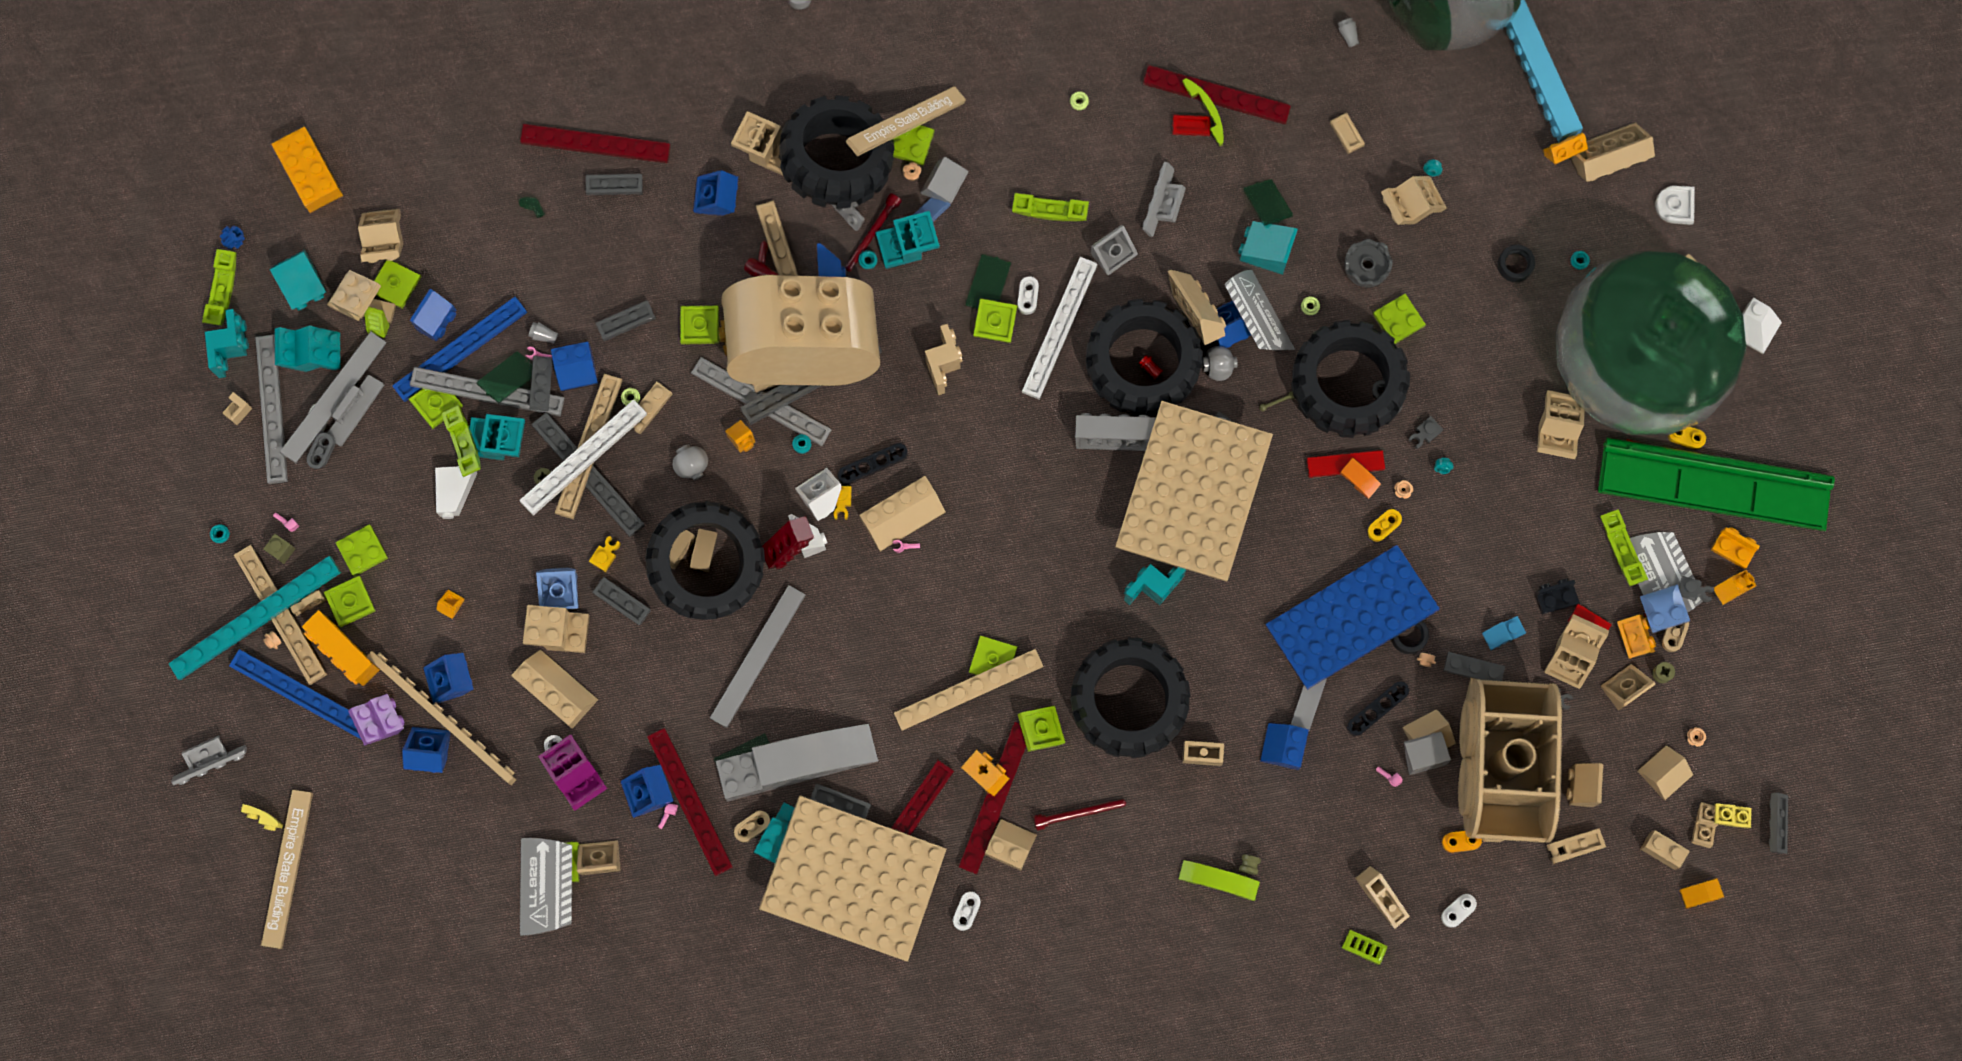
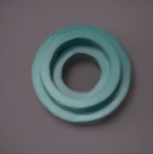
M1428 160L1424 165L1423 169L1429 176H1437L1442 173V165L1437 160Z
M870 250L863 251L858 259L860 266L864 269L874 268L877 264L876 254ZM865 257H869L871 259V263H866L864 260Z
M1576 251L1571 256L1570 262L1575 269L1582 270L1589 265L1590 258L1587 253ZM1577 258L1582 259L1583 263H1578Z
M798 435L794 438L792 445L797 453L804 454L811 449L812 443L808 436ZM804 441L805 445L801 447L798 443Z
M1440 458L1436 460L1434 470L1440 474H1447L1454 466L1449 458Z
M222 524L215 525L210 531V538L218 544L226 542L230 536L229 529ZM220 531H223L222 537L217 536Z

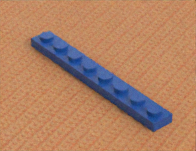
M513 297L418 368L443 373L447 372L524 316L527 311L518 299ZM413 371L393 385V388L404 402L421 390V388L410 386Z
M240 649L238 650L229 665L231 668L361 739L348 709Z

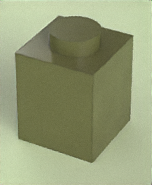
M274 534L264 547V550L285 564L295 548Z

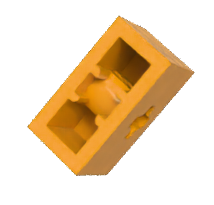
M976 750L961 768L987 792L995 796L1010 778L1005 775L1006 770L1001 765L997 764L995 766L991 762L993 758L986 752L982 754Z

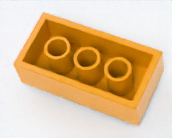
M305 126L272 143L298 195L310 213L343 196Z
M319 610L302 626L306 631L303 634L315 645L319 644L317 648L328 658L332 657L330 661L342 672L345 670L344 675L355 685L359 683L364 686L380 671Z

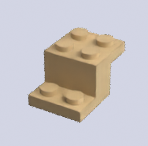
M747 111L731 142V146L748 153L751 162L783 175L780 169L781 160L779 159L781 126Z
M1413 176L1398 187L1386 188L1381 192L1385 205L1392 212V219L1398 225L1416 224L1433 212H1442L1447 209L1430 176Z
M400 209L362 213L358 225L362 244L360 254L362 262L374 263L381 259L391 261L400 257L403 247L399 225Z
M349 270L327 305L359 321L381 285Z
M948 324L940 326L941 339L944 345L925 351L926 364L938 395L945 393V387H947L945 374L960 369V362H963L960 347L955 346L956 336L953 328L949 329Z
M1547 390L1545 410L1539 422L1537 452L1570 459L1576 458L1578 438L1584 426V397Z
M527 605L523 644L544 646L547 650L585 653L590 615L571 613L566 608Z
M1573 614L1557 641L1554 654L1544 673L1580 689L1596 663L1599 650L1607 638L1609 630Z

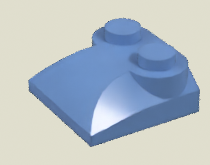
M556 568L536 572L539 606L566 609L578 608V575L576 569Z
M1678 584L1640 596L1652 633L1690 622Z

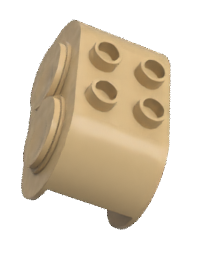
M765 275L739 281L728 287L722 294L721 301L724 309L728 359L727 372L736 381L756 385H846L871 376L880 366L874 294L870 285L861 280L849 277Z
M1480 679L1472 681L1468 700L1464 702L1461 713L1460 751L1463 760L1460 767L1458 784L1459 811L1463 815L1465 833L1468 838L1545 843L1552 841L1559 817L1562 707L1559 688L1556 684L1487 681Z

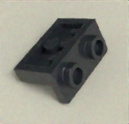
M1568 578L1557 581V585L1551 586L1548 583L1539 586L1535 596L1542 615L1580 604L1574 584H1576L1575 579L1569 581Z

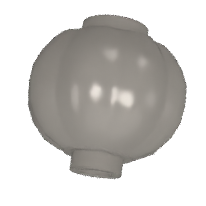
M1213 346L1206 351L1205 357H1202V371L1206 372L1207 376L1215 381L1228 379L1233 369L1237 368V357H1233L1231 351L1226 347Z
M690 444L679 448L676 451L677 455L673 458L672 464L675 473L682 478H693L694 481L703 477L704 474L702 472H704L708 465L706 452L698 446L691 447Z

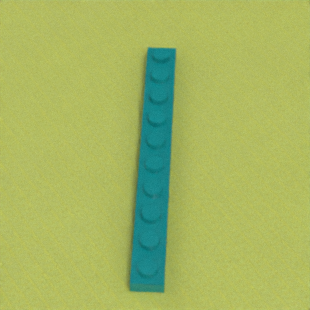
M328 556L168 663L178 680H182L341 573L333 558Z

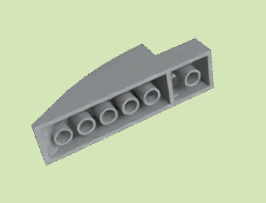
M869 724L754 747L752 752L718 760L716 764L724 796L728 802L878 762Z

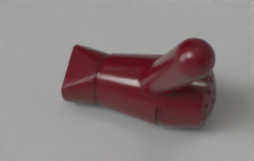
M767 241L761 242L758 260L749 258L745 263L744 271L753 277L779 275L765 265L768 249Z

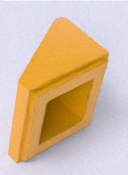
M448 589L438 601L437 611L453 619L465 599Z

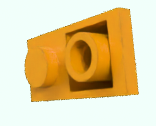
M741 420L725 431L727 437L740 453L743 451L747 452L754 446L755 439L753 433Z
M1744 570L1714 587V592L1724 605L1757 585L1755 584L1754 577L1747 570Z

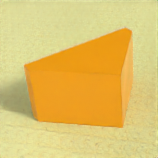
M1718 878L1680 889L1686 909L1724 898Z

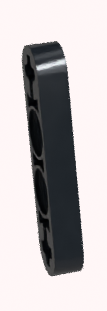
M897 443L842 467L838 472L839 481L844 485H849L904 461L908 455L906 446ZM897 448H899L900 451L904 450L902 452L901 457H899V455L892 456L893 461H890V456L887 452H890L891 455H893L896 453ZM878 456H885L887 462L884 465H879L876 462ZM862 463H867L870 469L868 472L862 473L859 470V466ZM853 467H856V472L859 476L856 477L855 473L850 475L849 480L842 478L844 476L843 472L852 473L854 472Z
M1402 681L1392 685L1347 724L1348 733L1351 736H1359L1408 696L1409 686ZM1397 686L1399 688L1403 687L1405 689L1403 691L1404 695H1402L1401 693L1398 694L1395 697V699L1398 701L1395 702L1393 696L1391 695H1393L1397 691ZM1382 698L1390 700L1391 705L1389 708L1381 706L1380 700ZM1367 710H1373L1376 713L1374 720L1366 718L1365 713ZM1359 716H1361L1365 723L1359 727L1360 732L1357 730L1353 731L1351 729L1353 727L1352 723L1358 724L1361 721Z

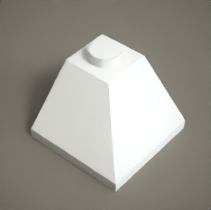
M1753 298L1746 306L1730 335L1763 354L1782 322L1771 307Z
M825 468L795 489L810 512L819 521L834 511L842 486L828 468Z
M792 514L788 515L789 520L798 518ZM811 524L809 525L814 538L807 547L801 549L804 558L826 550L824 544H827L824 533L820 534L818 528Z

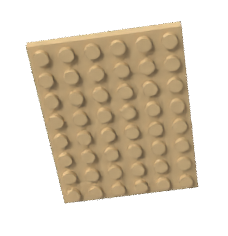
M1161 401L1116 548L1227 582L1273 434Z
M799 796L759 909L908 962L946 848Z

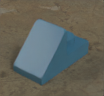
M1518 616L1486 630L1482 635L1490 650H1493L1525 635L1526 631Z

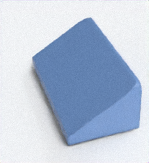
M930 198L913 215L930 211L932 221L934 222L950 206V203Z

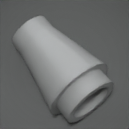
M1349 18L1339 22L1338 30L1347 42L1348 47L1359 44L1356 23L1353 22V19Z
M533 322L528 336L532 337V340L554 344L558 333L540 322L538 324Z

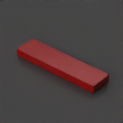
M1383 450L1307 458L1309 478L1341 475L1340 472L1352 458L1369 472L1385 470Z

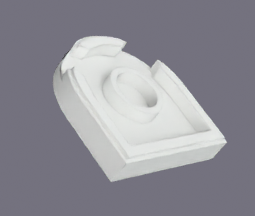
M1669 186L1662 190L1655 202L1657 214L1669 223L1692 225L1694 223V187Z

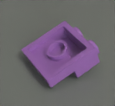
M388 694L370 699L368 703L350 708L348 711L364 746L397 735L403 729V717L397 715L395 700L389 698Z

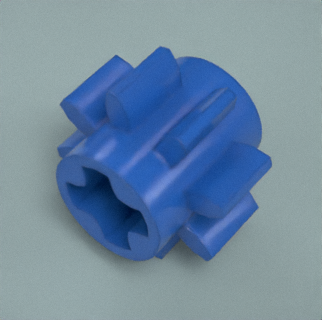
M226 226L220 235L222 244L230 249L234 246L238 249L245 239L243 231L236 226L231 228Z

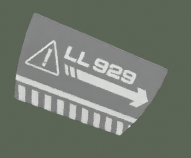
M1252 270L1240 272L1224 284L1259 349L1295 350Z
M1657 532L1630 538L1637 557L1641 561L1648 580L1638 583L1643 595L1677 584L1679 587L1682 576L1695 579L1673 532ZM1682 597L1687 613L1703 602L1700 597L1696 601Z
M522 838L520 935L539 934L570 925L572 912V845L541 838Z

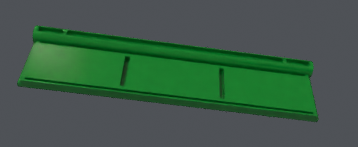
M1608 437L1605 439L1598 493L1826 531L1830 492L1835 483L1834 476Z

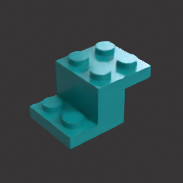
M930 211L893 220V228L876 232L886 269L922 260V252L940 248Z
M234 309L226 310V329L205 332L208 367L218 378L226 377V371H228L226 359L247 356L246 349H249L248 339L245 338L244 331H247L246 321Z
M307 326L298 330L282 327L275 328V366L304 372L319 367L339 370L340 332L313 326Z
M486 414L485 419L471 417L470 431L479 457L504 460L505 456L519 457L525 419Z
M1151 564L1147 568L1144 566L1137 574L1138 577L1135 583L1131 581L1125 588L1124 601L1130 605L1143 591L1158 605H1161L1184 578L1186 569L1174 566L1168 573V577H1166Z
M783 803L776 818L773 817L754 853L775 864L794 807Z

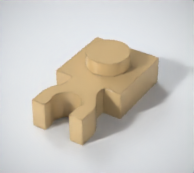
M319 590L313 591L302 599L301 602L294 604L290 608L293 614L298 616L307 609L310 610L323 603L326 599Z

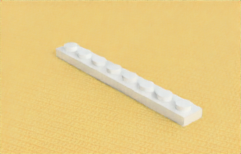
M1082 257L1079 258L1022 393L1040 400L1097 268V263Z
M632 400L519 500L520 503L534 516L647 416V413L635 400Z

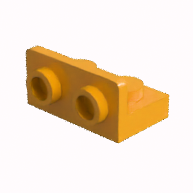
M1580 133L1569 136L1566 140L1550 145V147L1543 150L1544 156L1554 164H1557L1587 150L1585 134Z
M1725 527L1717 537L1711 551L1746 569L1760 546L1756 544L1754 539L1750 537L1745 538L1740 535L1736 529Z
M1636 615L1617 621L1629 659L1655 652L1654 647H1656L1653 636L1649 634L1648 629H1650L1647 618H1644L1643 615Z

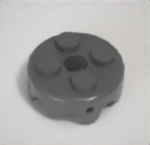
M1366 239L1352 244L1345 257L1344 267L1348 278L1353 283L1369 288L1378 286L1387 279L1392 269L1393 260L1385 243ZM1366 260L1371 261L1373 267L1366 269L1363 266V262Z

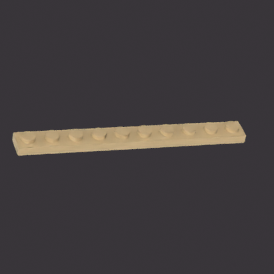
M372 651L367 656L369 660L512 786L517 779L513 777L514 772L507 765L503 768L499 764L500 759L493 753L488 755L484 751L486 747L480 741L474 742L470 738L472 734L464 727L460 730L456 726L458 722L452 716L446 717L442 714L444 709L436 702L432 705L428 701L430 697L424 691L420 690L418 692L414 689L416 684L408 677L404 680L400 676L402 672L397 667L387 665L388 659L380 652L377 655Z

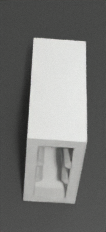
M459 466L435 468L436 513L443 519H453L454 516L460 515L476 478L477 471L463 477Z

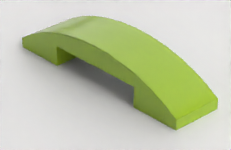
M1185 78L1183 84L1191 98L1199 95L1216 126L1212 127L1210 131L1219 147L1222 146L1223 128L1215 105L1197 84Z
M1015 193L1012 212L1047 220L1086 221L1089 201L1070 199V202L1034 198L1033 195Z
M217 249L213 266L215 273L209 303L205 305L202 323L222 326L233 290L236 252Z
M456 406L441 413L446 429L450 432L462 476L465 477L480 470L481 465L478 451L461 408Z
M1619 509L1601 515L1600 518L1609 543L1628 585L1632 586L1648 580L1626 531V525Z
M1185 860L1179 875V880L1231 893L1255 901L1260 883L1232 872Z

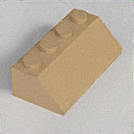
M1633 123L1586 141L1588 149L1572 156L1571 159L1578 174L1586 182L1594 181L1598 177L1610 175L1617 170L1629 168L1633 164L1645 162L1649 158L1655 157L1653 137L1637 123Z
M1169 270L1168 276L1173 297L1188 317L1191 325L1196 328L1204 345L1224 337L1225 321L1222 317H1218L1214 304L1210 305L1209 297L1206 292L1203 293L1201 291L1202 288L1199 281H1195L1191 274Z
M926 476L860 514V520L879 551H882L891 546L894 540H901L946 512Z
M541 650L526 659L511 675L572 729L598 701L595 696Z

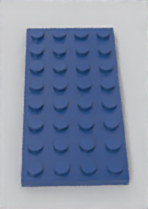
M1398 545L1273 619L1266 624V627L1308 690L1439 611L1440 608Z

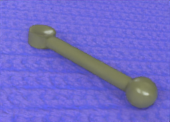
M1291 391L1287 396L1268 404H1261L1259 409L1265 411L1266 408L1287 399H1294L1293 392Z

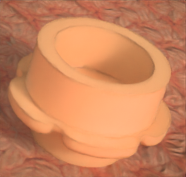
M914 162L906 164L903 167L904 177L909 180L918 179L919 174H921L920 166H917V163Z
M1401 480V482L1395 484L1394 489L1396 490L1395 494L1397 497L1406 499L1411 496L1413 486L1408 481Z
M273 631L268 634L266 633L263 640L269 649L272 647L278 649L277 646L281 644L279 637Z
M1420 653L1419 658H1417L1420 661L1419 665L1431 667L1432 664H1436L1434 662L1435 656L1431 654Z
M1695 727L1687 732V741L1690 745L1699 747L1704 744L1706 734L1701 728Z

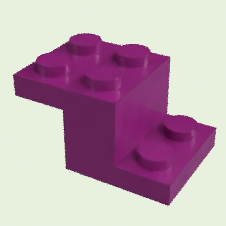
M571 734L538 756L574 811L608 789Z

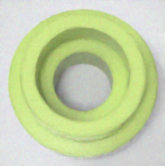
M1076 92L1071 96L1070 104L1074 109L1083 110L1088 106L1089 99L1085 93ZM1080 99L1083 103L1077 104L1076 101Z
M1306 297L1301 303V309L1306 315H1315L1320 309V303L1315 297ZM1312 304L1314 308L1309 309L1307 305Z
M627 388L622 392L621 400L624 405L627 406L631 402L627 399L629 395H633V400L639 403L640 394L636 389Z

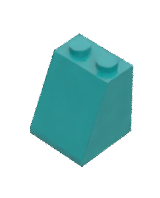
M1253 221L1251 227L1247 226L1244 237L1247 238L1246 243H1241L1238 254H1241L1240 261L1283 275L1298 229Z
M306 250L270 268L274 279L292 310L295 308L301 310L308 306L306 302L312 299L316 302L325 297L324 293L327 290Z

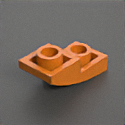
M1354 458L1340 472L1343 477L1355 485V489L1368 499L1381 485Z

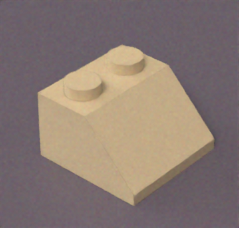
M1575 764L1569 769L1568 780H1571L1570 788L1567 789V800H1570L1569 805L1594 807L1601 803L1603 764Z
M1001 819L985 855L1021 871L1037 835Z

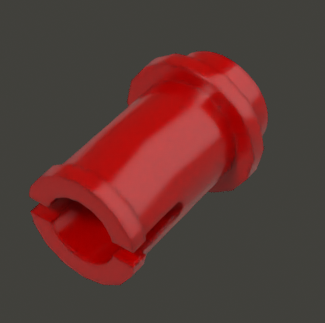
M1146 355L1139 364L1141 368H1144L1156 379L1163 370L1151 360L1152 357Z

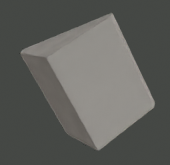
M943 157L935 164L920 193L951 204L968 171L950 159Z
M1120 225L1091 247V255L1107 275H1110L1138 255L1124 225Z
M1442 732L1404 742L1409 775L1445 766L1451 760Z

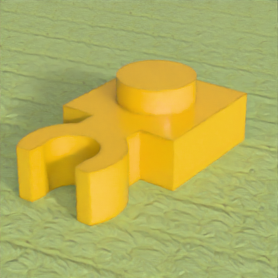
M851 486L841 487L836 503L837 508L834 511L835 519L838 518L837 515L840 512L845 514V520L848 519L849 515L846 507H851Z
M611 536L606 538V546L603 548L599 545L589 560L591 564L604 572H607L616 558V555L612 552L618 550L621 545L617 541L614 546H611Z

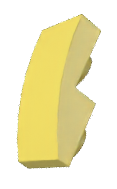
M243 804L241 812L247 814V818L256 820L259 818L258 823L264 825V829L275 831L276 828H283V824L272 815Z
M1715 804L1714 824L1751 828V808Z

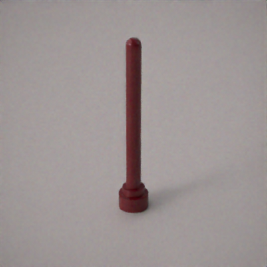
M889 193L886 198L885 208L845 266L846 271H851L854 268L860 254L866 250L892 209L895 210V208L900 206L902 200L898 196Z
M1121 799L1047 817L1046 815L1042 816V814L1034 815L1035 827L1037 831L1044 830L1045 827H1048V824L1125 807L1126 801Z

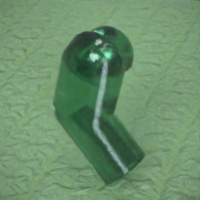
M522 197L519 199L520 207L533 210L537 218L545 215L536 198Z

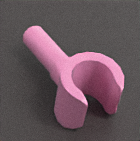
M534 347L527 348L529 351H534L532 355H526L530 360H533V356L552 358V355L540 353Z
M277 513L273 515L290 532L295 531L299 527L293 518L287 521Z
M900 540L893 541V544H901L899 549H893L897 553L903 552L904 549L920 548V543L903 544Z
M1379 766L1377 767L1376 771L1385 776L1393 787L1402 783L1403 779L1398 773L1391 776Z
M671 803L666 805L663 818L658 825L660 829L663 828L669 814L676 815L678 805Z

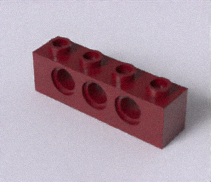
M806 516L789 520L762 546V548L764 547L765 561L768 569L774 567L781 569L787 566V562L793 560L795 555L802 552V548L809 545L814 535Z

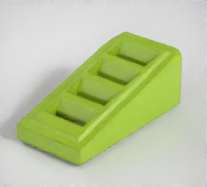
M368 307L364 313L368 334L372 332L378 337L385 338L389 329V323L383 310Z
M1350 930L1342 948L1376 965H1380L1388 946ZM1356 937L1357 940L1355 942V945L1353 948H1351L1350 944L1353 938ZM1362 940L1364 941L1361 951H1358L1357 949ZM1368 944H1371L1372 947L1369 953L1365 954ZM1377 947L1379 948V951L1377 953L1376 958H1374L1372 956Z

